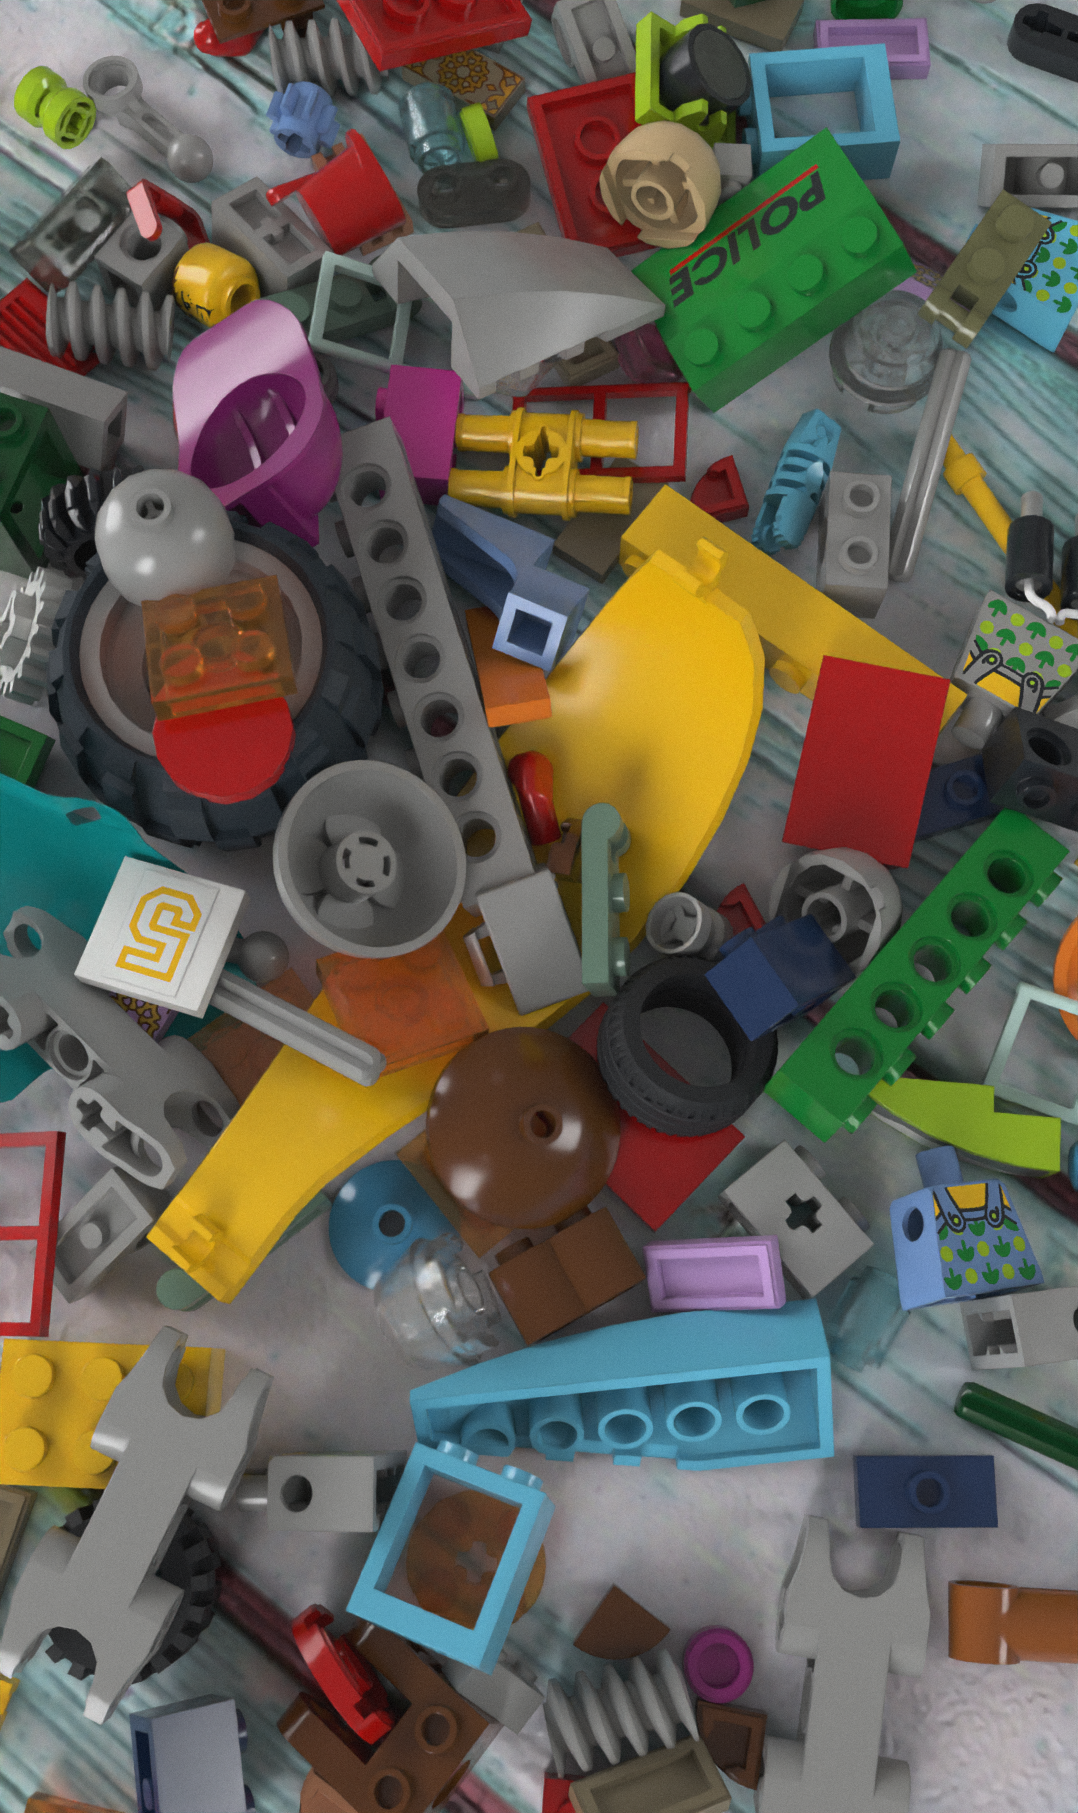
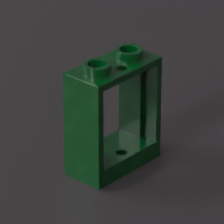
M1 392L0 570L29 579L31 572L36 573L39 566L47 568L50 559L44 555V547L40 544L38 524L40 523L41 499L50 495L52 486L66 484L68 476L78 475L83 477L84 475L50 409Z

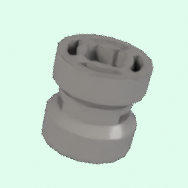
M674 892L661 898L649 912L646 922V935L651 946L667 957H679L680 955L688 957L694 955L698 959L706 957L709 961L715 960L719 963L724 959L719 949L733 937V928L726 917L712 908L706 907L705 904L688 893Z

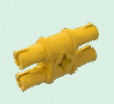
M525 407L512 410L510 416L458 413L455 441L459 452L509 453L510 461L503 471L451 468L448 496L475 507L502 508L503 514L508 515L509 518H516L518 514L562 516L563 521H570L571 518L577 517L578 512L631 515L633 502L632 477L580 475L578 462L582 463L584 457L628 458L636 460L639 444L638 421L586 419L585 413H580L579 410H571L570 414L527 412ZM550 452L551 458L547 459L545 468H542L541 476L538 477L537 470L541 469L543 460H546L547 453Z

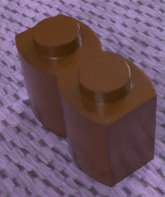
M587 1205L569 1219L554 1224L553 1226L557 1234L534 1246L528 1236L511 1244L494 1256L499 1266L488 1273L489 1278L527 1348L614 1300L646 1279L645 1274L607 1207L592 1213Z

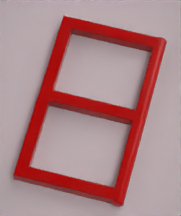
M687 381L514 388L512 390V410H517L519 407L526 408L527 402L594 400L593 419L606 420L607 399L676 396L673 466L604 468V457H591L590 468L579 469L580 475L628 476L632 477L633 483L686 482L689 394L692 391ZM537 470V474L539 477L541 476L542 470Z
M43 1131L0 1134V1149L46 1147L39 1226H0V1241L37 1240L30 1322H0V1336L49 1337L66 1132Z

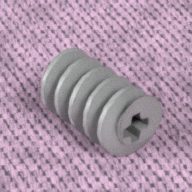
M331 18L327 36L321 35L315 19H309L305 38L299 37L291 20L286 21L282 39H277L269 23L272 73L278 92L285 94L289 83L294 85V82L306 81L316 84V80H319L322 88L330 97H333L338 80L342 79L349 96H354L358 92L361 78L364 77L371 94H378L383 76H386L389 81V70L379 72L353 27L351 28L350 35H345L338 18Z
M70 281L63 298L57 297L54 284L51 282L46 312V340L50 354L53 357L61 358L65 354L70 342L75 359L85 361L89 357L94 345L99 362L109 365L118 348L123 365L132 368L136 364L140 353L143 352L147 368L156 371L164 355H167L169 362L171 358L175 318L174 297L167 294L160 311H156L153 309L150 294L147 291L142 292L137 306L134 308L129 306L125 288H118L112 304H106L101 285L94 284L88 301L81 300L77 282Z
M665 1648L657 1650L654 1674H650L639 1656L630 1657L628 1681L625 1682L622 1681L611 1663L603 1665L601 1688L599 1689L594 1688L583 1670L576 1672L573 1696H567L556 1678L548 1679L546 1703H543V1710L553 1758L560 1779L565 1775L567 1753H572L584 1772L591 1771L593 1767L594 1746L596 1745L601 1747L613 1765L620 1762L622 1738H628L640 1757L646 1756L648 1753L650 1731L655 1730L667 1749L675 1748L677 1724L683 1722L695 1742L699 1741L697 1726L681 1668L677 1666Z

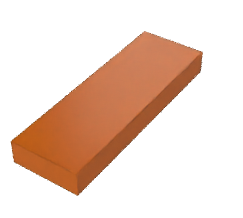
M487 606L465 610L467 629L488 727H500L552 717L551 700L543 669L492 648L499 620Z

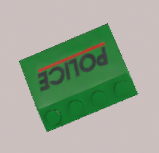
M826 127L714 210L710 222L698 234L694 242L687 247L671 249L662 247L631 270V272L665 304L664 316L654 320L657 329L692 391L715 413L917 273V270L903 242L881 207Z

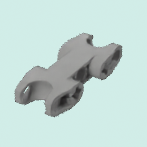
M24 906L13 911L12 919L3 932L8 950L13 957L0 954V1049L6 1051L15 1049L27 1042L74 1089L69 1097L68 1109L73 1125L79 1133L103 1157L118 1165L140 1182L163 1190L176 1180L178 1173L188 1161L183 1151V1144L171 1127L179 1128L201 1144L212 1147L240 1109L236 1097L223 1081L214 1065L188 1040L172 1035L158 1042L154 1041L109 996L111 991L85 984L78 980L74 973L88 943L83 936L39 908ZM28 925L34 928L42 941L40 950L32 944L28 937ZM199 1101L209 1102L217 1109L222 1119V1128L212 1122L198 1103ZM144 1140L159 1153L162 1159V1167L157 1166L147 1156L144 1149Z
M171 1326L162 1327L133 1369L118 1384L96 1426L90 1447L119 1463L82 1537L80 1538L56 1525H53L45 1533L30 1557L13 1591L8 1618L0 1641V1673L12 1678L15 1673L23 1671L27 1662L36 1654L43 1639L53 1628L59 1626L75 1629L91 1643L97 1661L93 1684L85 1700L86 1707L83 1716L100 1725L111 1718L133 1681L160 1649L179 1609L185 1590L155 1576L191 1500L194 1499L218 1512H221L226 1507L255 1451L264 1407L274 1380V1376L258 1368H251L247 1376L240 1381L232 1398L218 1413L208 1417L194 1414L181 1403L175 1386L179 1364L186 1350L185 1343L188 1334Z
M804 1514L790 1564L781 1582L775 1635L777 1653L807 1658L796 1740L765 1735L757 1791L754 1790L753 1795L755 1813H909L911 1775L908 1762L878 1756L888 1673L920 1678L925 1664L931 1613L927 1595L924 1537L918 1534L898 1531L896 1540L892 1544L889 1562L882 1579L868 1589L850 1591L841 1587L832 1575L829 1520L824 1519V1517Z

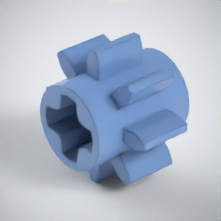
M300 81L294 85L289 83L285 94L275 91L266 116L273 120L269 131L271 134H274L276 144L287 154L297 158H310L312 155L319 153L321 146L329 149L333 146L340 124L334 120L338 109L336 106H332V99L323 88L311 82Z

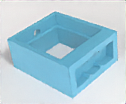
M885 43L749 53L747 65L752 84L750 96L736 109L738 117L746 116L748 128H743L742 144H751V162L753 164L754 179L815 136L775 138L769 98L854 91L860 132L832 134V136L862 180L890 178L900 144V136Z
M441 1440L437 1450L416 1442L346 1611L365 1622L492 1676L556 1506L546 1493L540 1491L543 1480L531 1473L510 1465H504L499 1475L476 1466L479 1455L458 1444ZM433 1475L520 1508L474 1630L385 1593Z

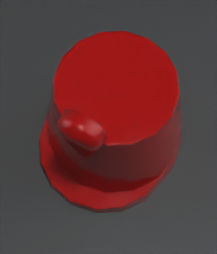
M352 128L345 132L347 148L317 172L275 186L266 193V199L271 207L296 193L303 210L320 239L333 253L341 256L406 224L404 211L388 178L361 135Z

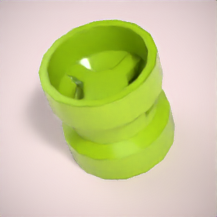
M38 66L31 69L17 86L14 96L16 113L35 128H43L46 137L63 149H72L80 145L87 138L96 119L94 101L77 88L67 87L65 79L48 66Z

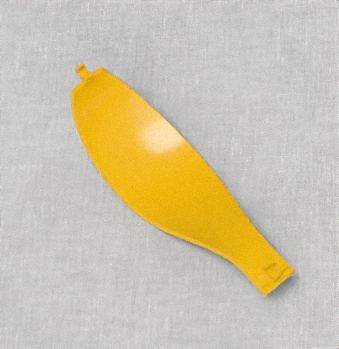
M701 537L697 542L698 553L689 568L660 549L656 550L642 563L609 599L545 678L551 700L552 717L509 725L498 739L507 769L510 760L516 754L526 753L530 750L544 754L553 766V803L559 827L567 818L582 819L586 810L598 803L610 804L620 814L631 834L629 849L619 857V873L627 874L630 889L629 911L619 913L620 937L628 938L630 953L646 936V922L649 912L655 903L665 895L680 891L724 819L748 764L763 710L765 655L756 625L749 610L717 588L720 575L728 561L729 553L706 537ZM473 772L455 797L464 796L474 788L477 781L476 772ZM512 783L513 788H514V791H515V794H516V797H517V801H518V804H519V807H520V810H521V806H520V802H519L518 795H517V792H516V788H515V785ZM481 829L473 833L467 843L468 855L480 857L490 852L496 840L495 831ZM562 835L551 843L532 845L538 864H547L551 844L561 842ZM555 877L554 880L558 884V893L563 901L582 957V884L560 881ZM459 903L455 914L444 930L429 943L415 951L382 959L344 955L306 1012L376 1047L380 1053L384 1054L387 1061L386 1068L380 1073L377 1082L371 1086H363L284 1044L217 1141L150 1229L146 1238L219 1302L231 1304L296 1215L328 1182L390 1135L427 1111L435 1082L444 1067L458 1051L481 1036L505 1028L535 1027L547 1030L591 993L588 991L522 1016L519 1015L508 983L496 984L495 986H481L463 936L473 927L475 928L483 923L484 918L483 916L476 918L463 908L462 903ZM487 936L479 939L478 941L490 973L502 969L491 937Z

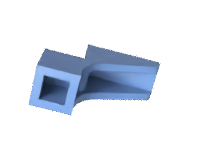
M444 494L439 499L432 534L445 573L497 616L499 625L493 642V649L551 672L573 643L590 588L546 571L555 539Z

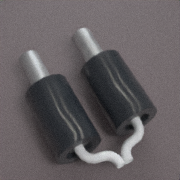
M1029 491L1021 497V517L1011 522L1007 529L1005 592L1016 601L1031 602L1046 613L1049 623L1055 622L1056 625L1060 626L1065 623V618L1078 620V513L1075 516V536L1067 540L1062 547L1061 610L1056 615L1054 607L1044 600L1053 589L1054 525L1050 520L1042 516V494L1036 491Z

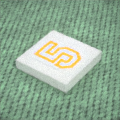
M125 856L74 975L82 983L203 1019L251 899L245 890Z

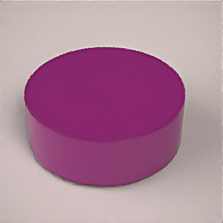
M709 1625L699 1629L689 1638L682 1654V1668L689 1686L699 1697L708 1702H731L740 1697L751 1683L754 1672L752 1653L743 1638L731 1628L722 1625Z

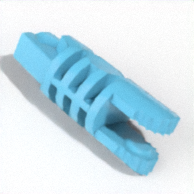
M817 408L802 414L784 445L780 460L777 462L774 475H772L768 490H766L763 504L755 522V528H753L750 543L768 556L779 552L781 547H784L785 550H792L801 545L810 522L813 520L816 506L819 504L822 491H824L833 467L841 426Z

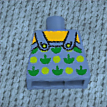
M953 1146L932 1148L915 1155L924 1188L893 1200L889 1208L899 1295L903 1311L999 1297L1045 1283L1041 1269L1003 1182L997 1178L964 1182L956 1150Z

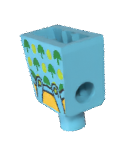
M1031 208L1052 222V224L992 311V314L1054 353L1078 307V221ZM978 224L974 225L968 239L970 238L974 230L977 228Z

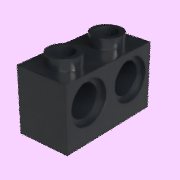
M1015 706L981 749L989 802L1078 832V729Z

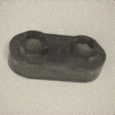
M493 159L482 162L475 161L436 166L425 172L418 182L419 211L429 224L445 229L513 221L521 217L530 205V177L521 164L510 159ZM497 183H507L508 185L498 186V185H496V184H497ZM453 189L450 192H440V190Z

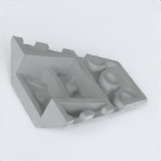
M452 231L398 237L372 264L373 276L397 304L431 297L452 321L451 368L478 399L495 393L496 381L511 375L518 381L524 380L539 373V362L558 354L563 359L568 360L583 353L585 341L591 338L598 337L608 342L663 317L665 313V304L607 247L561 237L508 231Z

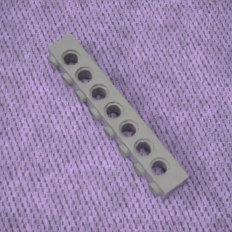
M389 416L341 434L343 449L341 474L335 492L329 502L338 501L344 520L335 522L336 533L346 557L351 558L355 556L361 576L352 578L353 588L364 605L365 613H373L378 632L374 633V635L376 636L380 653V667L382 671L390 668L396 690L387 692L393 717L399 728L408 726L414 748L405 750L410 773L427 783L439 795L452 813L461 833L466 856V879L460 903H462L466 911L476 918L482 916L475 896L477 892L535 873L534 866L538 865L512 782L508 777V769L495 728L488 727L477 672L403 440ZM376 490L386 491L379 503L371 507H362V502L369 493ZM403 545L402 553L396 560L390 563H378L381 553L387 547ZM411 600L422 601L420 610L414 617L404 621L396 620V613L402 604ZM428 656L440 658L439 666L432 675L426 678L413 677L414 668L421 659ZM445 713L458 715V723L450 734L443 737L431 736V727L437 717ZM466 770L477 773L476 784L468 794L460 797L449 795V784L456 774ZM481 829L494 830L496 840L491 851L480 857L469 856L467 853V843L471 835Z

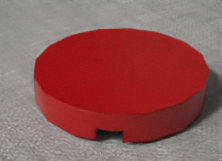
M218 665L196 670L173 685L158 706L152 731L157 759L175 785L188 794L191 793L196 797L206 798L208 802L231 804L253 799L274 785L286 769L284 765L290 757L291 750L293 753L296 738L288 703L273 682L250 668L230 665Z
M312 1604L291 1620L292 1633L298 1648L313 1676L339 1714L363 1740L372 1745L396 1725V1715L391 1710L388 1712L384 1711L389 1706L387 1701L388 1694L370 1662L352 1646L345 1633L336 1639L327 1629V1626L335 1621V1616L323 1605Z

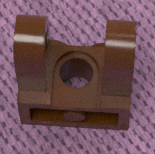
M357 1617L346 1631V1638L365 1659L412 1703L375 1753L324 1704L305 1692H299L276 1722L277 1728L284 1738L358 1813H440L504 1725L458 1693L441 1671L443 1665L421 1645Z

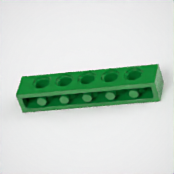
M1004 807L765 1086L764 1092L824 1143L841 1127L850 1134H853L878 1104L868 1094L881 1079L889 1086H892L911 1065L917 1055L907 1047L919 1033L930 1040L949 1019L955 1009L945 1001L956 988L967 995L986 974L992 964L983 958L984 954L993 944L1003 951L1028 922L1019 912L1028 901L1038 908L1055 890L1063 878L1054 870L1070 851L1023 813ZM989 879L999 883L1003 887L1005 893L996 889L991 884ZM952 921L964 925L971 937L960 933L954 927ZM914 963L926 967L932 973L935 982L926 980L919 975ZM875 1008H882L890 1012L895 1018L898 1028L884 1024L877 1016ZM835 1053H842L851 1057L858 1066L859 1075H853L844 1071L837 1063Z

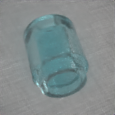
M420 83L414 86L402 97L398 107L410 158L425 175L443 176L449 174L460 166L463 159L462 153L465 149V140L453 94L448 88L439 84Z
M868 1265L864 1268L860 1277H851L823 1326L826 1339L830 1341L828 1349L832 1358L858 1373H862L866 1364L877 1369L881 1368L912 1312L911 1310H902L898 1280Z

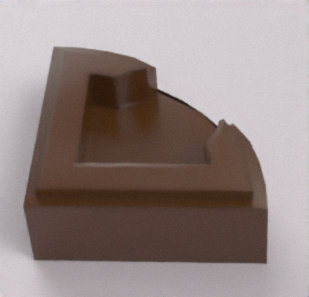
M567 818L560 825L563 832L561 842L551 844L546 867L560 881L582 884V819Z
M613 1583L573 1640V1645L581 1651L598 1658L610 1660L628 1659L641 1655L655 1647L666 1637L671 1629L661 1619Z
M696 1697L695 1717L698 1732L714 1763L734 1782L757 1791L767 1713L765 1710L731 1703H712L701 1697Z

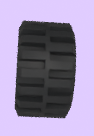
M100 1499L92 1501L93 1503L87 1506L77 1508L65 1517L67 1522L60 1528L81 1538ZM190 1507L187 1508L159 1566L162 1579L185 1590L184 1596L160 1649L144 1666L132 1684L142 1682L156 1672L159 1674L187 1653L199 1641V1635L209 1627L216 1613L211 1608L213 1602L221 1595L222 1581H215V1569L222 1565L219 1550L211 1552L206 1539L213 1535L205 1523L198 1526L191 1519L195 1511ZM59 1626L53 1628L48 1635L54 1644L45 1651L54 1663L64 1658L69 1660L72 1665L67 1674L81 1681L89 1675H94L97 1661L91 1643L75 1629Z

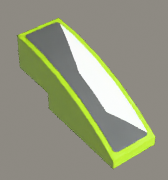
M899 1078L892 1086H889L881 1079L868 1094L878 1103L871 1114L880 1121L931 1149L953 1146L959 1161L1002 1173L1041 1179L1060 1172L1061 1118L994 1112V1086Z

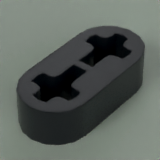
M1040 3L1028 4L1021 8L1015 15L1008 35L1007 46L1011 55L1026 65L1078 82V15ZM1031 30L1041 33L1039 38H1034L1029 34Z

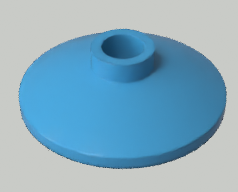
M402 1160L378 1162L363 1168L353 1175L337 1194L329 1217L330 1243L340 1266L356 1282L372 1290L384 1293L409 1292L425 1286L434 1280L451 1261L460 1235V1217L456 1201L442 1185L439 1177L424 1166ZM390 1212H398L405 1219L403 1231L395 1237L384 1235L380 1228L382 1218Z

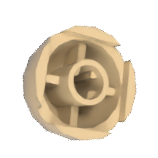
M665 120L644 124L629 133L614 148L599 178L602 199L612 217L621 226L627 218L633 225L642 229L637 238L647 244L667 249L687 247L694 242L698 234L710 222L721 195L720 164L712 148L693 130L682 124Z

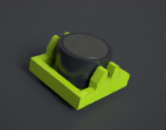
M651 11L636 24L635 122L644 125L665 120L682 124L698 133L712 150L714 143L736 144V109L749 98L752 85L750 71L742 52L733 39L726 34V28L722 25L715 27L709 24L708 16L703 13L683 19L674 26Z

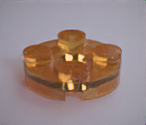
M472 1489L462 1490L449 1497H445L432 1507L417 1524L409 1542L406 1558L408 1582L413 1594L415 1593L419 1605L424 1610L474 1630L520 1508ZM473 1541L485 1543L486 1554L497 1558V1568L495 1571H484L480 1582L467 1580V1568L457 1564L458 1551H470ZM543 1542L511 1625L528 1612L535 1604L541 1592L546 1570V1553Z

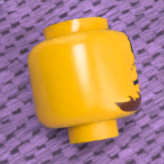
M208 242L197 244L184 253L176 265L172 280V293L176 305L185 315L209 328L251 301L260 298L259 281L255 268L247 259L221 246Z

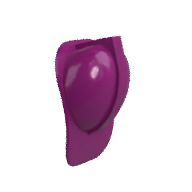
M268 299L255 300L193 339L184 348L178 359L173 380V404L179 444L178 470L202 480L220 499L226 511H236L240 515H245L249 525L261 528L270 521L304 539L312 547H315L319 544L318 513L322 511L333 496L341 474L343 460L341 431L334 408L324 392L318 365L302 323L289 309L280 303Z

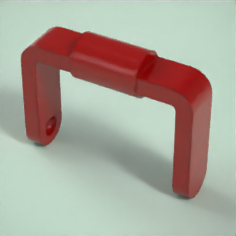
M143 178L126 192L140 234L149 241H155L160 237L162 224L158 216L159 214L170 218L181 227L188 238L187 245L189 250L197 244L210 243L199 214L192 207L164 189Z

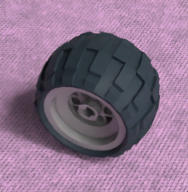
M226 511L234 531L236 554L235 564L224 585L203 603L189 608L185 602L176 606H164L166 611H150L127 601L110 583L97 552L86 562L85 573L87 579L79 590H66L51 628L52 641L56 649L48 652L49 662L45 663L49 713L56 721L59 729L60 747L82 781L104 805L117 810L129 821L142 827L149 836L192 849L194 845L200 847L202 841L215 842L220 850L234 851L260 847L262 845L261 838L275 834L277 825L289 801L314 775L339 763L368 759L366 747L369 738L376 735L381 722L384 687L376 636L371 630L363 603L346 578L332 564L326 566L322 559L319 558L318 552L307 541L270 521L261 528L249 525L245 515H240L236 511ZM215 665H230L250 668L251 670L262 667L271 673L267 679L273 682L287 701L296 734L293 753L291 750L290 757L284 765L286 769L278 781L253 799L231 804L208 802L206 798H199L193 794L190 795L178 788L156 755L152 731L160 703L173 685L196 670Z

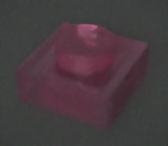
M648 323L614 338L620 352L618 355L619 364L632 381L637 383L677 382L683 377L681 370L665 345L657 326Z

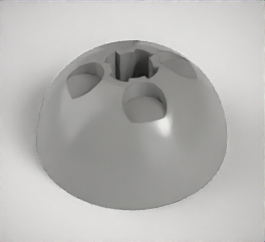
M354 760L339 763L322 770L309 779L291 798L275 832L273 873L278 892L286 909L295 922L309 936L322 945L345 955L382 959L415 951L429 943L444 930L455 914L463 895L466 879V856L462 836L452 813L444 801L427 783L407 770L389 763L373 760ZM342 859H345V869L343 868Z

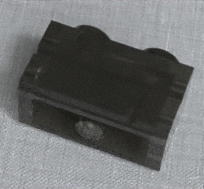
M102 157L99 158L73 180L8 251L46 292L49 293L51 282L54 284L56 293L68 287L70 281H75L87 268V264L95 259L94 256L132 213L126 194L132 187L108 161Z

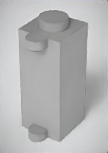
M0 346V392L48 407L77 464L99 471L112 470L115 465L117 450L124 442L128 392Z

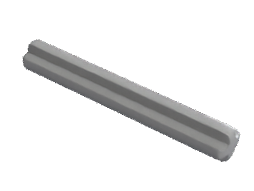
M946 348L939 353L890 531L888 579L891 581L909 582L913 576L972 360L970 354L965 351Z
M222 969L210 999V1005L363 1086H371L377 1082L380 1073L386 1068L387 1061L385 1055L380 1053L376 1047Z

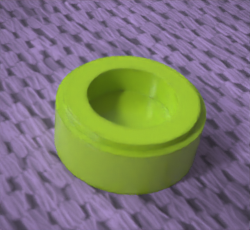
M476 102L461 108L458 113L476 165L479 164L481 167L499 160L494 137L481 103Z

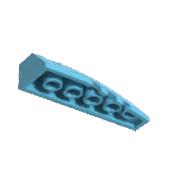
M816 1298L787 1301L780 1309L701 1310L614 1324L546 1341L487 1360L410 1390V1405L418 1443L437 1450L441 1440H446L465 1447L477 1455L508 1457L515 1447L536 1449L538 1452L545 1454L546 1460L573 1462L575 1452L612 1454L613 1465L640 1467L642 1457L676 1459L677 1469L694 1471L834 1457L831 1361Z

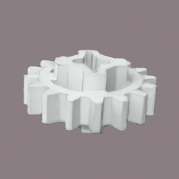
M39 566L36 573H30L27 588L22 586L20 592L14 590L11 593L9 603L2 617H0V694H3L2 697L33 706L34 700L38 702L41 700L43 688H47L45 662H49L48 652L56 649L52 641L51 628L66 590H72V578Z

